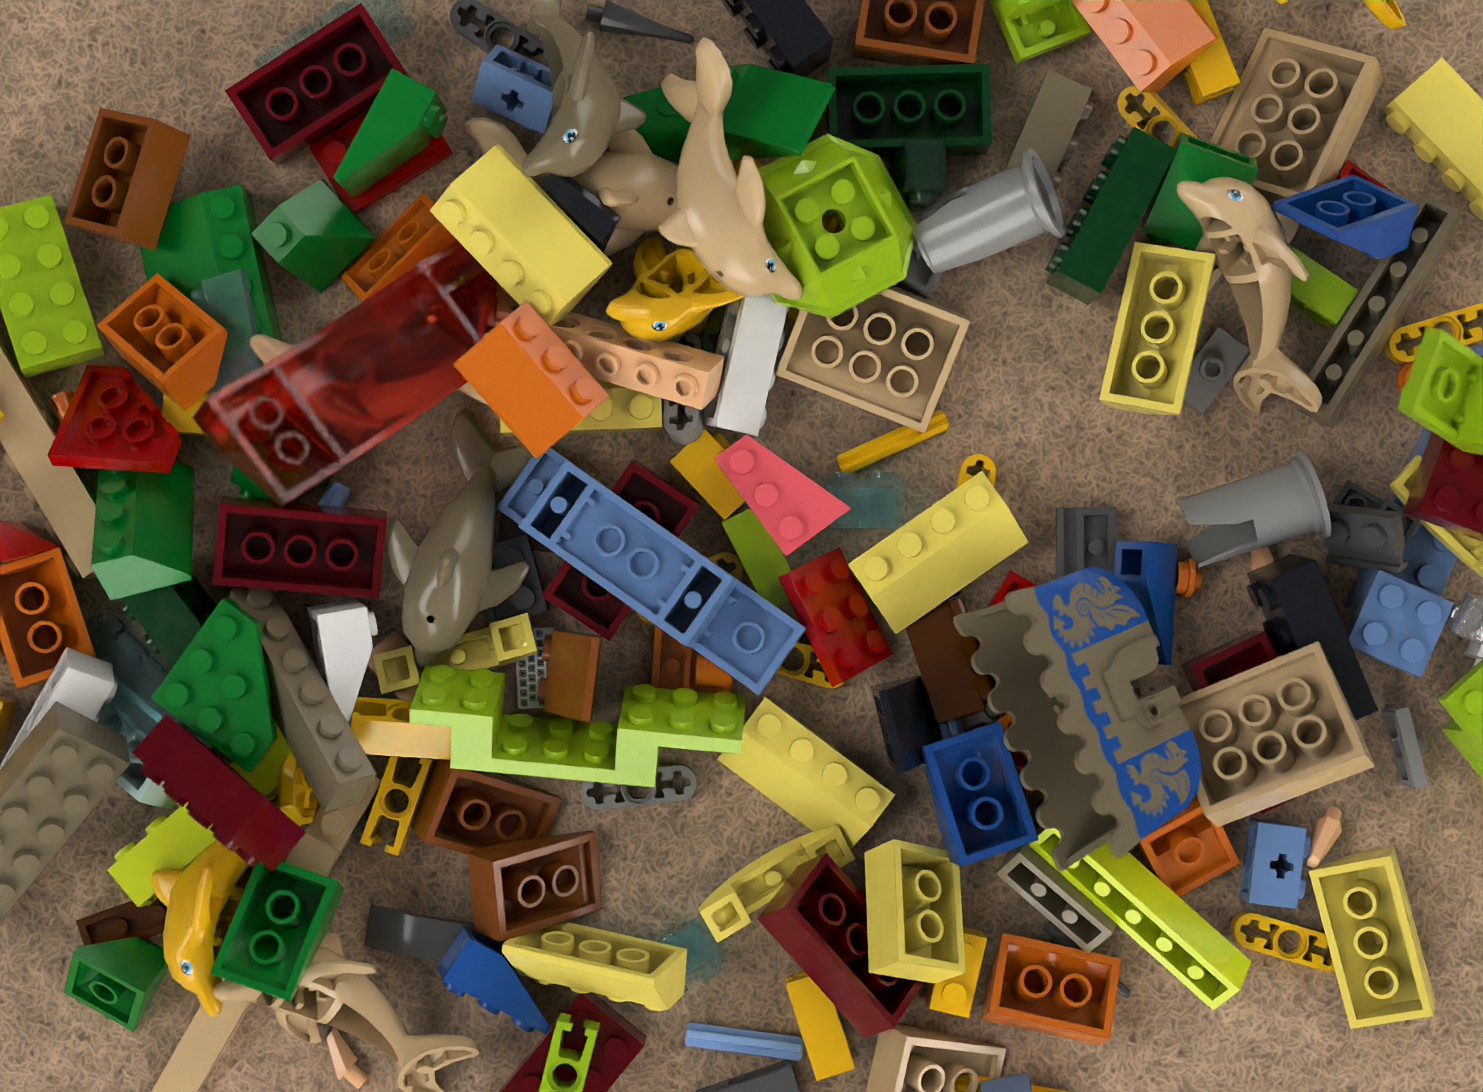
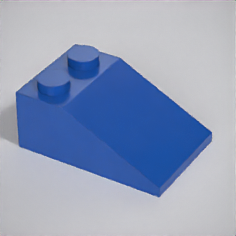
M1352 174L1273 202L1272 210L1338 242L1364 251L1369 257L1384 259L1408 248L1419 204Z
M1000 721L921 746L943 841L950 862L959 866H964L1039 840L1010 750L1004 744V731Z

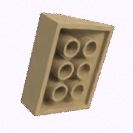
M1264 27L1240 77V83L1236 86L1210 143L1256 159L1258 171L1251 186L1264 196L1271 206L1277 200L1335 181L1384 79L1377 58Z
M896 286L882 291L834 318L800 310L775 375L925 433L970 324V315Z
M1318 641L1180 697L1182 702L1178 706L1190 726L1199 748L1202 768L1197 796L1205 817L1217 827L1375 767L1359 727Z
M896 1024L893 1029L879 1033L866 1092H956L955 1081L962 1073H967L971 1079V1082L967 1084V1090L963 1092H976L978 1076L990 1077L992 1079L1000 1078L1006 1048L921 1027Z

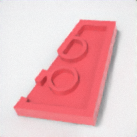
M747 434L714 457L716 463L785 557L851 509V507Z

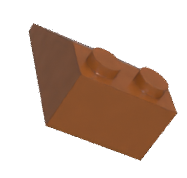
M553 630L552 638L545 637L542 661L549 662L548 677H540L537 701L544 702L543 711L590 722L593 715L602 641L601 635Z
M437 759L411 827L425 843L467 854V852L502 842L546 837L561 798L502 773L450 768V760Z
M594 831L502 842L467 852L475 931L500 942L603 909L596 832Z

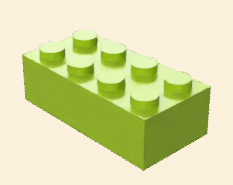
M52 194L0 207V309L20 369L25 378L105 355Z

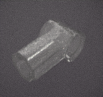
M1465 593L1463 600H1455L1453 602L1454 604L1442 631L1449 635L1462 637L1483 645V597L1472 593Z

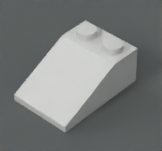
M356 599L307 607L317 669L348 724L372 652L371 636L377 635L374 612H369L368 608Z

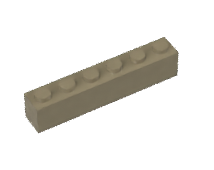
M1425 193L1421 194L1416 202L1419 205L1408 248L1387 258L1380 259L1308 374V377L1315 383L1322 395V403L1318 413L1310 412L1296 403L1297 411L1332 429L1334 428L1457 232L1460 209Z
M247 587L231 589L228 598L261 622L263 635L261 646L264 664H267L272 694V697H270L272 716L324 812L362 802L376 772L274 591L271 589Z

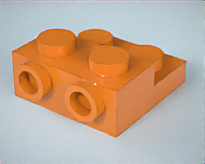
M1197 793L1186 809L1158 827L1137 844L1153 874L1179 897L1240 864L1223 826L1217 827L1205 817Z

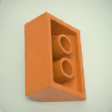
M1071 0L1140 92H1159L1219 39L1190 0Z
M424 192L339 276L359 299L394 333L401 326L411 322L417 310L429 298L439 294L444 288L445 282L457 270L467 266L473 258L467 249L430 212L435 202Z
M158 273L96 325L121 357L184 412L216 383L228 332Z
M527 301L501 321L453 364L536 459L609 396Z
M60 547L0 565V641L16 689L24 690L46 683L66 647L97 658Z
M1002 932L988 974L980 1020L1099 1046L1110 1040L1121 958L1094 952L1088 954L1084 950Z

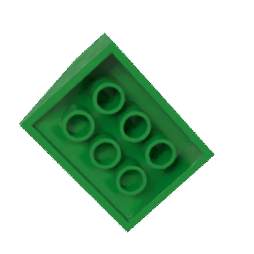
M240 184L199 193L170 204L155 251L140 247L147 281L158 273L228 332L221 361L255 354L250 345V339L257 334L267 335L283 342L263 248L251 234L258 227L252 196Z

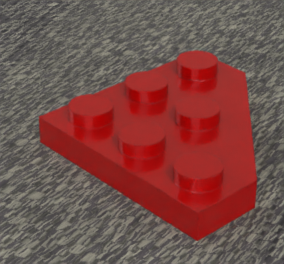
M87 365L47 456L52 466L170 473L182 441L177 430L170 422L166 421L159 408L147 393L140 389L126 367Z

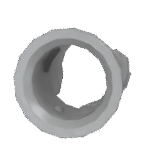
M1032 148L1023 152V159H1021L1019 165L958 190L919 212L923 222L913 228L920 252L934 274L979 261L1047 232L1053 234L1058 239L1066 235V222L1059 197L1044 163Z
M1301 449L1292 453V459L1286 465L1190 496L1178 497L1175 501L1176 505L1178 504L1181 507L1188 526L1211 525L1186 542L1190 556L1195 560L1198 570L1202 569L1203 566L1310 532L1318 535L1321 539L1331 536V520L1325 495L1312 463Z

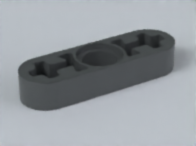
M459 0L452 7L450 20L455 31L479 48L489 53L494 48L491 43L493 35L499 30H507L514 36L513 43L508 48L509 50L517 53L520 49L521 41L525 40L524 50L533 56H536L538 52H542L544 66L549 68L547 52L542 41L477 0ZM472 10H476L475 16L477 20L487 26L489 19L493 20L486 27L483 39L478 38L482 31L476 25L468 23L466 27L462 26L463 20L460 17L462 12L469 14Z

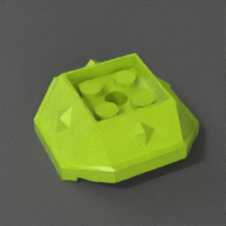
M825 134L808 143L801 156L781 157L758 169L763 181L766 208L762 224L766 238L781 261L800 282L803 289L802 297L797 300L771 293L770 296L774 304L834 318L906 278L915 241L913 228L917 224L879 155L832 135ZM832 216L836 218L840 224V232L830 233L825 230L822 225V217Z

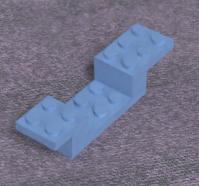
M1479 346L1471 348L1472 351L1483 356V348ZM1423 427L1407 465L1416 455L1423 457L1432 432L1426 427ZM1394 493L1391 501L1405 508V505ZM1419 523L1405 546L1406 550L1402 552L1403 560L1407 561V567L1399 573L1361 568L1344 607L1355 611L1346 632L1354 650L1414 677L1421 678L1454 604L1440 596L1457 556Z
M551 447L537 459L532 456L497 506L498 510L518 523V527L684 646L691 647L757 695L763 692L807 629Z

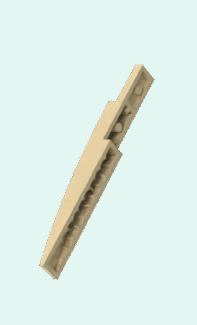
M378 774L375 775L362 802L324 812L322 806H320L312 823L305 830V835L293 847L285 863L327 877L377 795L383 777ZM222 1001V1010L215 1017L209 1016L202 1005H200L151 1092H199L252 1003Z

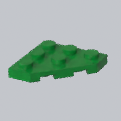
M222 598L151 699L248 773L255 771L278 739L276 721L273 722L270 705L272 694L267 664H264L261 639H263L260 621L231 599Z

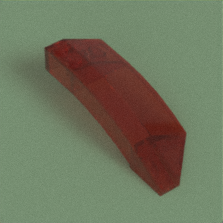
M456 240L420 261L408 272L313 335L207 397L192 418L222 456L281 506H284L401 430L468 383L453 364L495 327L498 297H495L497 281Z

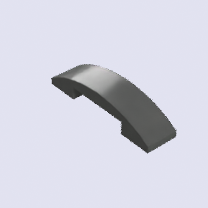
M370 905L364 945L400 955L441 962L462 926L464 925L475 931L474 923L413 914L408 910ZM477 932L478 934H480V935H482V936H484V937H486V938L492 940L493 942L497 943V944L499 945V947L501 948V950H502V944L507 941V940H504V941H501V942H500V941H498V940H495V939H493V938H491V937H488V936H486V935H484V934H481V933Z

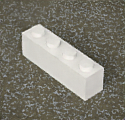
M770 294L745 296L726 304L715 354L724 356L718 394L704 407L703 425L737 434L758 437L759 430L763 427L766 420L765 404L768 391L772 388L775 381L776 372L774 365L777 353L784 343L785 332L783 327L786 314L790 310L788 307L774 304Z
M66 647L1 762L0 769L55 702L98 723V712L104 703L109 704L117 690L118 683L114 681L113 664Z

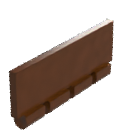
M961 590L952 597L959 595L961 593ZM964 598L946 600L906 628L938 726L984 712V704H987L988 693L994 688L990 674L980 675L972 673L974 669L971 665V657L979 649L978 639L974 636H963L960 638L961 634L958 633L954 626L953 618L955 616L968 613Z

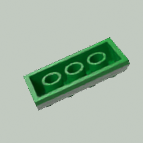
M174 461L170 473L99 469L91 567L110 600L192 580L195 472L192 466Z

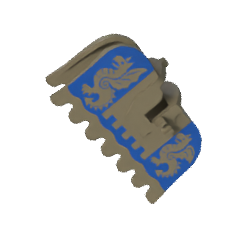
M1092 566L1042 585L1010 592L1005 595L1004 602L977 611L963 613L953 618L954 626L959 634L964 637L974 636L979 641V649L971 657V665L974 671L980 675L990 674L995 679L996 685L987 696L988 706L995 713L1009 714L1012 719L1011 726L1003 735L1005 746L1012 752L1023 751L1028 757L1027 765L1020 771L1021 784L1028 790H1040L1044 794V802L1037 808L1036 819L1042 828H1055L1060 833V841L1053 847L1052 851L1056 868L1060 871L1067 869L1106 842L1109 843L1110 850L1116 858L1122 857L1147 835L1188 807L1199 787L1202 768L1199 748L1193 732L1178 706L1182 701L1175 685L1158 688L1138 696L1134 693L1130 682L1151 673L1157 668L1159 658L1156 647L1160 643L1156 634H1153L1142 605L1122 580L1105 569Z

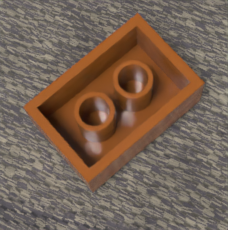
M861 0L852 57L904 66L975 64L985 0Z
M100 108L64 223L99 237L155 251L190 135L156 119Z

